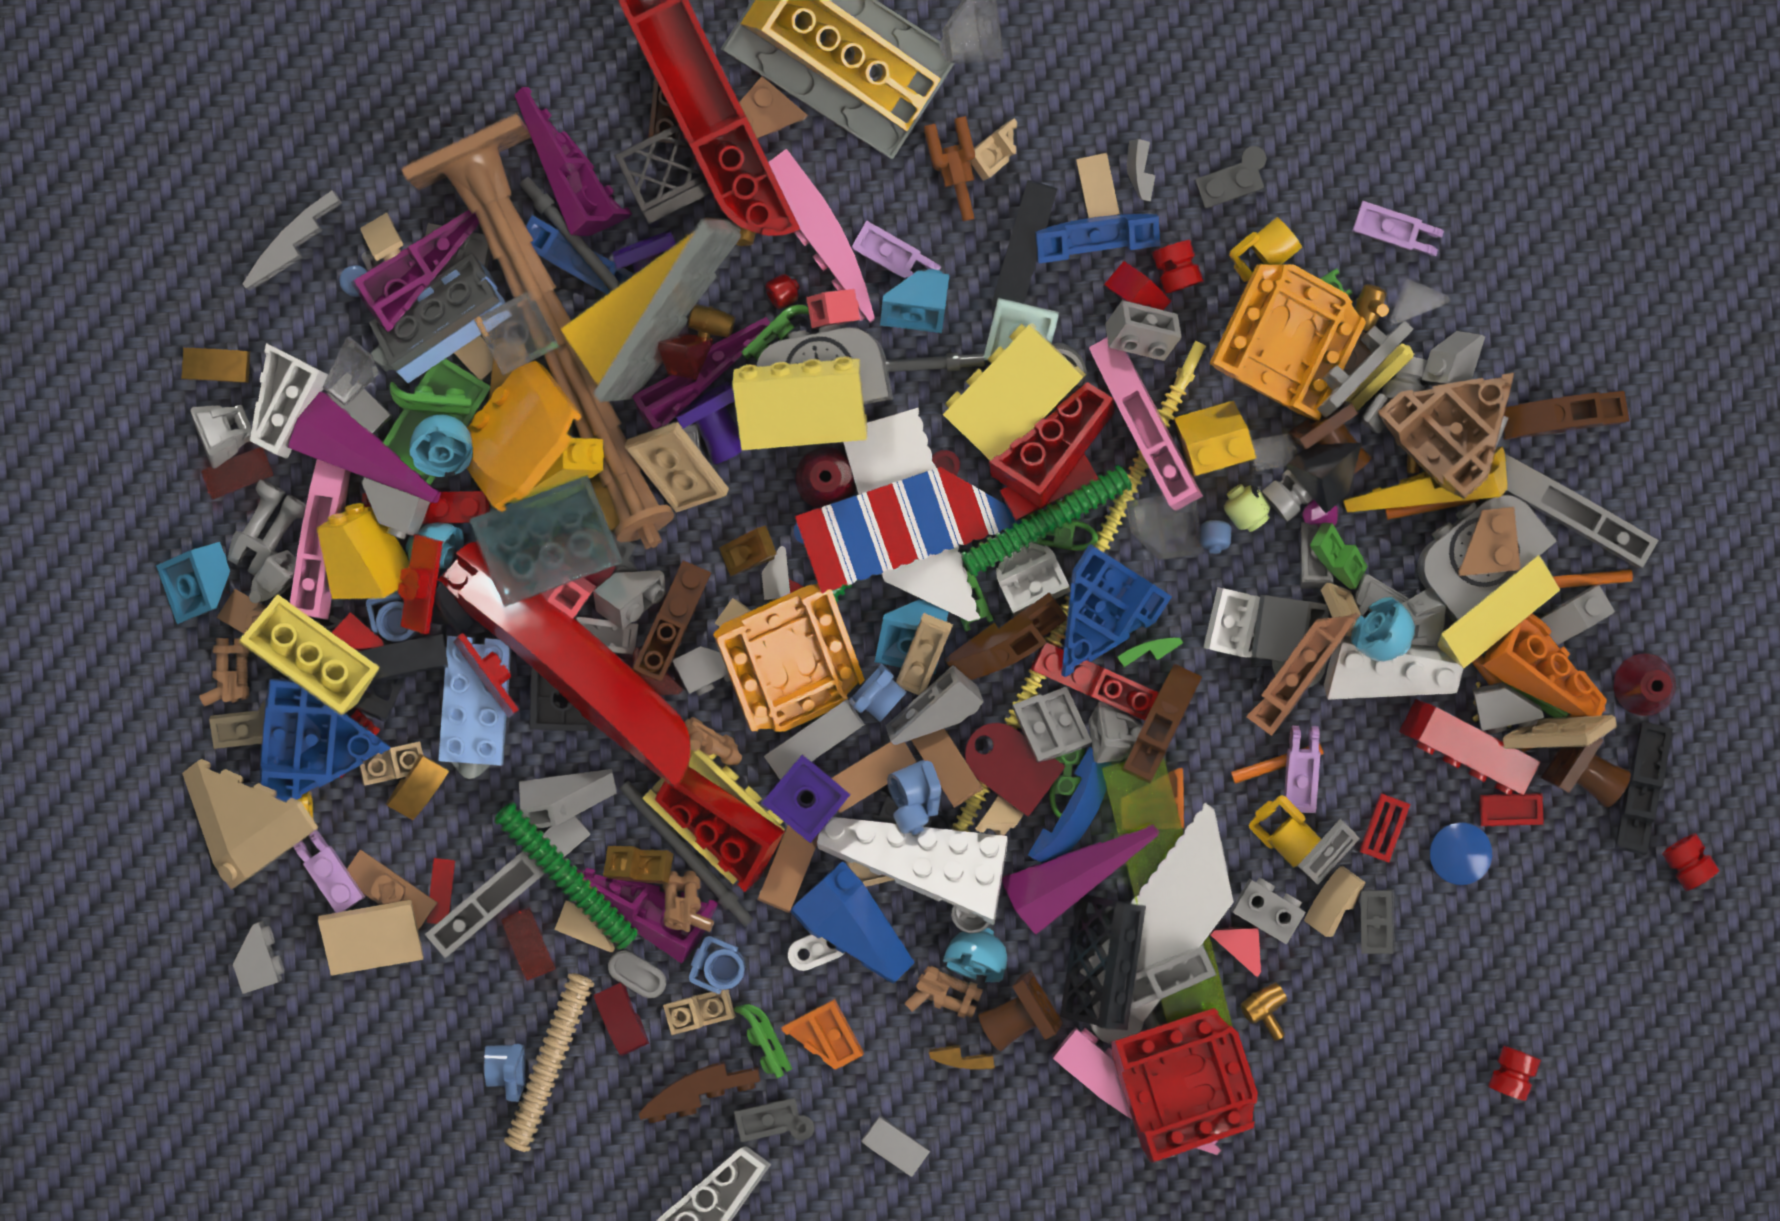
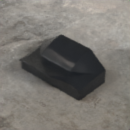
M437 580L431 622L452 625L456 632L461 635L462 630L469 629L474 622L446 586Z

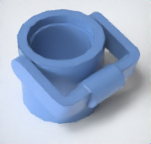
M398 590L385 598H371L366 601L373 633L379 632L386 640L392 642L407 641L417 633V631L400 627L404 602H394L402 598ZM386 604L378 611L375 618L373 605Z
M881 663L848 701L858 712L862 713L866 710L876 720L881 722L906 694V691L892 679L893 674Z
M921 760L888 775L887 784L889 792L899 808L904 805L909 807L910 805L920 803L923 805L928 817L938 815L941 784L932 762Z
M705 937L701 947L697 948L691 966L693 967L689 974L690 982L717 994L721 993V989L726 990L735 987L743 978L746 967L744 958L738 951L739 948L716 937ZM711 942L722 946L712 951L708 956ZM703 966L705 978L709 984L697 979Z
M524 1045L486 1046L484 1057L486 1086H505L506 1100L518 1102L526 1084Z

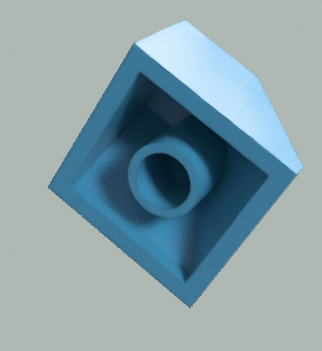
M936 269L917 271L883 295L880 325L942 333L949 274H943Z
M220 542L190 550L156 565L177 624L217 608L230 573L227 557L223 552Z
M919 599L884 614L874 662L902 668L923 613L947 622L948 611ZM936 665V668H935L933 674H936L937 665Z

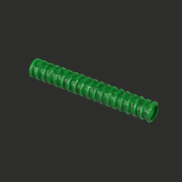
M1119 465L1115 466L1113 472L1111 470L1106 471L1107 475L1104 477L1099 475L1097 481L1090 480L1088 486L1085 484L1081 485L1079 491L1076 489L1072 490V495L1065 494L1063 500L1059 498L1055 500L1056 504H1047V509H1038V514L1031 513L1029 519H1021L1022 523L1017 524L1015 522L1012 524L1013 528L1009 529L1006 527L1004 533L1000 534L997 532L995 538L989 537L986 543H978L979 547H971L968 553L962 552L961 558L971 576L977 577V572L979 571L984 573L987 571L986 567L988 566L993 568L997 561L1002 563L1004 557L1010 558L1013 552H1021L1020 548H1028L1029 543H1037L1038 538H1046V534L1049 532L1051 534L1055 533L1054 529L1057 527L1062 529L1064 527L1063 524H1071L1072 519H1080L1082 513L1085 515L1089 514V510L1091 508L1096 510L1098 504L1105 505L1107 499L1114 500V495H1123V490L1130 491L1132 484L1124 469Z
M514 802L507 804L495 816L494 823L496 825L500 824L501 830L503 832L507 831V836L510 839L514 838V843L517 846H522L521 851L523 853H529L528 858L530 860L535 859V865L537 867L541 866V871L544 874L548 873V878L551 881H556L555 886L557 888H563L562 893L564 895L569 894L568 899L575 901V906L582 908L584 915H589L588 919L590 922H596L595 927L597 929H603L602 934L604 936L608 935L609 941L611 943L615 942V947L618 950L627 947L637 936L638 930L635 927H630L631 922L629 920L624 921L625 917L623 914L618 915V909L611 907V902L609 900L605 901V896L602 893H597L598 889L596 886H590L591 881L589 879L585 880L584 874L582 872L578 873V868L575 865L571 866V861L568 858H563L564 853L562 851H556L557 846L555 844L551 845L550 839L548 837L544 838V833L541 830H536L537 826L535 823H529L530 818L528 816H522L523 811L521 809L517 810V805Z

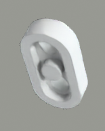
M812 934L794 941L788 950L790 964L802 971L812 969L843 955V953L835 948H830L827 945V940L822 937L818 939ZM802 948L807 949L810 953L809 958L806 960L798 957V951Z

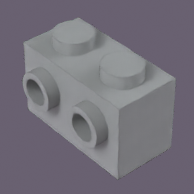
M1124 300L1121 301L1105 323L1109 348L1165 361L1182 338L1178 314Z
M1260 877L1257 882L1249 878L1230 911L1287 945L1306 913L1299 908L1302 902L1287 893L1283 898L1273 893L1275 886ZM1255 896H1260L1261 898L1258 905H1252V899ZM1282 912H1287L1286 920L1279 921V915Z

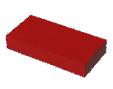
M1543 793L1512 794L1511 796L1507 794L1479 795L1480 826L1544 825Z

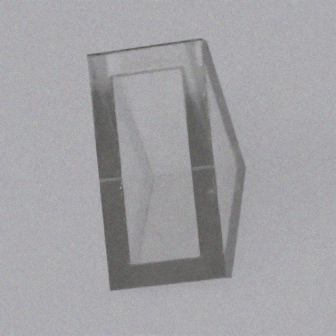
M1406 279L1401 286L1387 319V324L1391 327L1404 320L1406 321L1449 303L1450 299L1445 294Z
M351 337L346 338L322 388L344 406L348 405L379 374L373 355Z

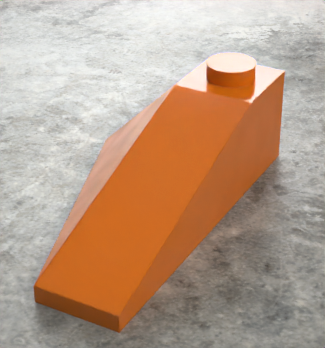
M1533 613L1487 650L1482 666L1504 683L1576 717L1602 716L1607 699L1584 671H1578L1567 658L1570 655L1564 646L1562 648L1558 647L1549 635L1552 632L1551 629Z

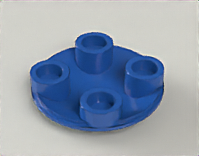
M1450 824L1437 833L1430 845L1431 864L1435 872L1449 883L1456 885L1474 883L1485 875L1491 865L1492 846L1490 840L1481 829L1472 824Z

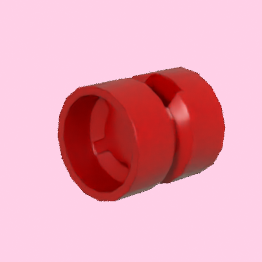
M1190 239L1152 252L1156 268L1163 271L1160 280L1165 294L1179 291L1204 281L1199 265L1192 262L1195 253Z
M1697 833L1680 839L1662 852L1669 867L1678 870L1676 878L1685 891L1700 886L1720 871L1712 857L1704 855L1705 846Z
M1503 1046L1497 1061L1501 1067L1499 1070H1494L1488 1087L1516 1099L1527 1101L1532 1088L1529 1079L1536 1076L1542 1060L1519 1050Z

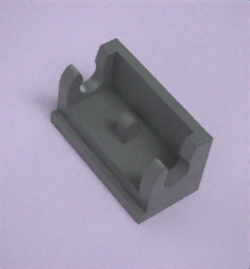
M1366 889L1361 891V954H1393L1396 951L1395 889Z

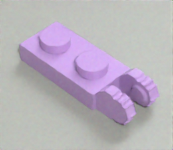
M1365 201L1361 202L1352 232L1409 251L1415 250L1431 256H1436L1438 249L1432 245L1417 242L1418 232H1423L1435 238H1442L1444 233L1442 229L1424 224L1420 219Z
M868 221L865 222L851 247L854 251L903 279L914 274L911 269L916 261L927 269L940 270L941 268L937 263L921 255V251Z
M1291 726L1290 749L1287 750L1284 796L1301 813H1316L1321 755L1319 751V726L1310 727L1308 735L1309 749H1299L1301 739L1299 726Z
M316 829L309 835V838L320 850L318 854L312 857L302 841L293 847L299 857L305 862L303 865L336 913L347 911L363 900L365 896L332 846L327 845Z

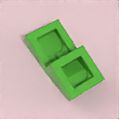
M1322 523L1310 547L1323 565L1348 588L1356 589L1368 567L1356 545L1344 544L1333 523Z
M1180 638L1156 639L1136 645L1117 655L1116 658L1122 667L1127 666L1148 651H1150L1155 660H1158L1183 644Z

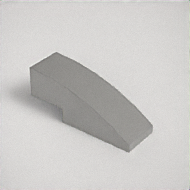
M846 699L774 748L764 757L781 780L802 754L812 762L865 724L848 699Z

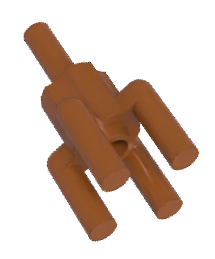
M963 116L954 119L959 145L942 149L936 124L924 126V133L932 166L935 170L941 171L945 188L954 186L962 221L965 222L975 219L966 183L975 180L970 162L975 158V150L967 118Z

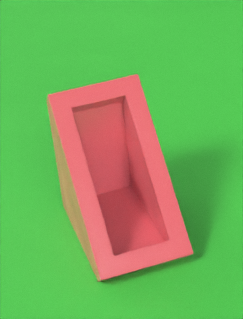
M1258 927L1214 928L1209 935L1256 977L1261 973Z

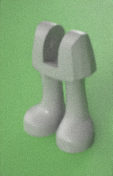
M262 479L259 480L256 486V491L260 496L258 507L243 532L235 531L227 557L228 561L238 565L246 555L248 548L257 552L248 569V572L254 576L269 556L277 554L275 549L280 539L295 519L304 518L306 504L287 495L278 516L264 539L258 538L269 517L286 493Z

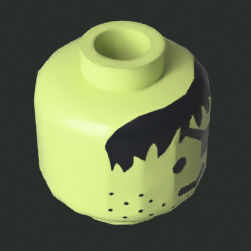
M1239 484L1226 494L1229 499L1224 505V511L1239 530L1248 529L1249 532H1252L1270 518L1267 514L1271 506L1256 486L1250 485L1244 488L1242 484Z

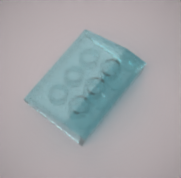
M588 475L505 506L507 509L503 512L496 509L470 519V529L504 607L622 563L621 556Z

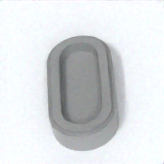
M621 950L616 952L609 960L608 970L610 975L645 998H656L663 993L666 987L665 974L638 955L628 950Z

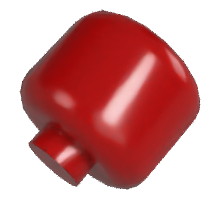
M781 274L769 280L765 285L766 294L772 305L777 309H783L798 300L799 284L796 279H791L786 274Z

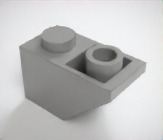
M656 570L613 574L593 591L596 611L623 630L630 623L637 621L642 613L653 604L662 600L666 594L664 573Z
M700 646L672 660L689 694L696 691L697 695L700 696L714 689L715 687L712 682L724 677L726 682L730 681L723 659L718 651Z
M1503 682L1472 689L1482 731L1488 730V733H1499L1507 729L1506 726L1519 724V727L1532 726L1538 723V719L1544 718L1543 711L1538 704Z
M263 921L252 925L233 963L242 994L278 983L282 980L281 974L285 973L280 956H274L271 944H275L270 926L265 927Z

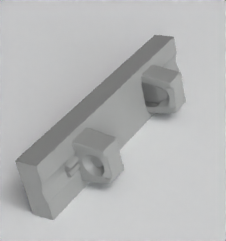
M1405 320L1387 336L1376 326L1371 328L1361 338V341L1371 353L1350 375L1336 365L1323 377V380L1333 391L1317 410L1325 418L1335 411L1406 338L1413 328Z

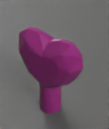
M1313 500L1305 507L1302 514L1303 520L1309 525L1316 524L1318 528H1320L1322 523H1333L1335 526L1338 520V507L1335 505L1329 512L1325 513L1316 501Z

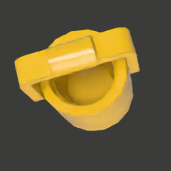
M1276 217L1258 233L1253 232L1230 251L1229 256L1234 262V269L1244 282H1247L1252 275V271L1239 256L1250 247L1258 258L1267 265H1282L1303 247L1285 223Z
M1283 795L1278 796L1274 801H1267L1255 812L1256 816L1249 823L1251 831L1268 848H1275L1293 868L1299 865L1321 841V838L1304 822L1306 820L1305 816ZM1281 805L1290 817L1270 836L1258 823L1266 820Z

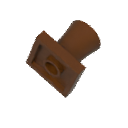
M1345 400L1326 418L1323 415L1320 420L1307 418L1288 431V434L1296 444L1305 449H1308L1315 443L1316 445L1358 443L1344 425L1345 422L1356 416L1358 412L1352 403ZM1362 446L1354 474L1368 464L1372 458Z
M1599 738L1588 746L1561 747L1541 778L1568 793L1577 783L1605 808H1608L1624 793L1630 781L1631 773L1595 754L1604 741Z
M1032 970L1020 975L1012 986L1018 997L979 1014V1020L984 1032L994 1047L1000 1052L1035 1026H1037L1043 1038L1047 1040L1054 1036L1063 1024L1062 1019Z

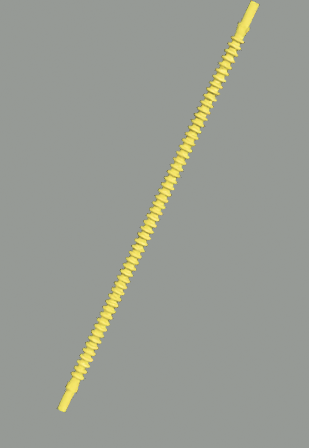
M1198 341L1194 342L1183 367H1178L1176 381L1174 385H1169L1171 392L1165 394L1167 400L1162 401L1161 405H1163V408L1161 410L1158 409L1167 428H1170L1169 420H1174L1173 412H1178L1179 410L1176 407L1177 404L1183 402L1180 399L1181 396L1187 394L1184 391L1186 386L1195 378L1193 372L1206 348L1204 344ZM1137 450L1139 456L1138 458H1133L1135 464L1134 466H1129L1131 472L1129 475L1127 474L1131 481L1132 489L1130 491L1123 490V495L1113 500L1115 505L1114 507H1109L1111 513L1110 515H1105L1106 523H1101L1102 531H1097L1099 537L1094 547L1102 552L1110 549L1108 544L1110 541H1114L1112 536L1114 533H1118L1117 526L1122 525L1120 519L1126 517L1124 511L1125 509H1130L1128 503L1129 501H1134L1132 495L1133 493H1138L1136 487L1138 484L1142 485L1140 479L1142 476H1146L1145 469H1149L1140 450ZM1065 596L1067 602L1066 604H1061V608H1063L1067 617L1070 596ZM1067 620L1050 631V636L1045 637L1047 643L1056 647H1062L1060 641L1066 637L1064 633L1067 627ZM1029 669L1031 675L1029 678L1025 677L1027 683L1025 686L1021 685L1023 691L1021 694L1018 693L1016 695L1019 699L1012 704L1038 695L1036 689L1042 687L1040 681L1042 679L1045 680L1046 676ZM1009 710L1008 712L1011 715L1009 718L1004 719L1007 722L1006 724L1016 730L1021 728L1014 710ZM981 781L979 783L983 790L965 801L967 803L966 806L960 808L962 814L956 816L958 819L957 824L953 823L954 830L970 832L968 830L969 825H974L972 819L973 817H978L976 811L977 809H982L981 801H986L984 794L990 793L988 787Z

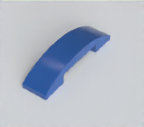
M1122 214L1092 217L1061 223L1035 232L1037 262L1039 264L1068 260L1069 255L1120 247L1136 250L1161 246L1159 216L1157 214Z
M531 216L526 228L534 240L531 244L540 257L607 295L611 293L608 287L559 230L535 216ZM593 251L621 284L635 275L625 268L617 269L615 262Z
M1089 746L1074 773L1081 777L1082 780L1053 831L1050 832L1043 828L1028 856L1041 863L1067 854L1082 838L1099 810L1107 789L1111 762L1096 763L1092 747Z

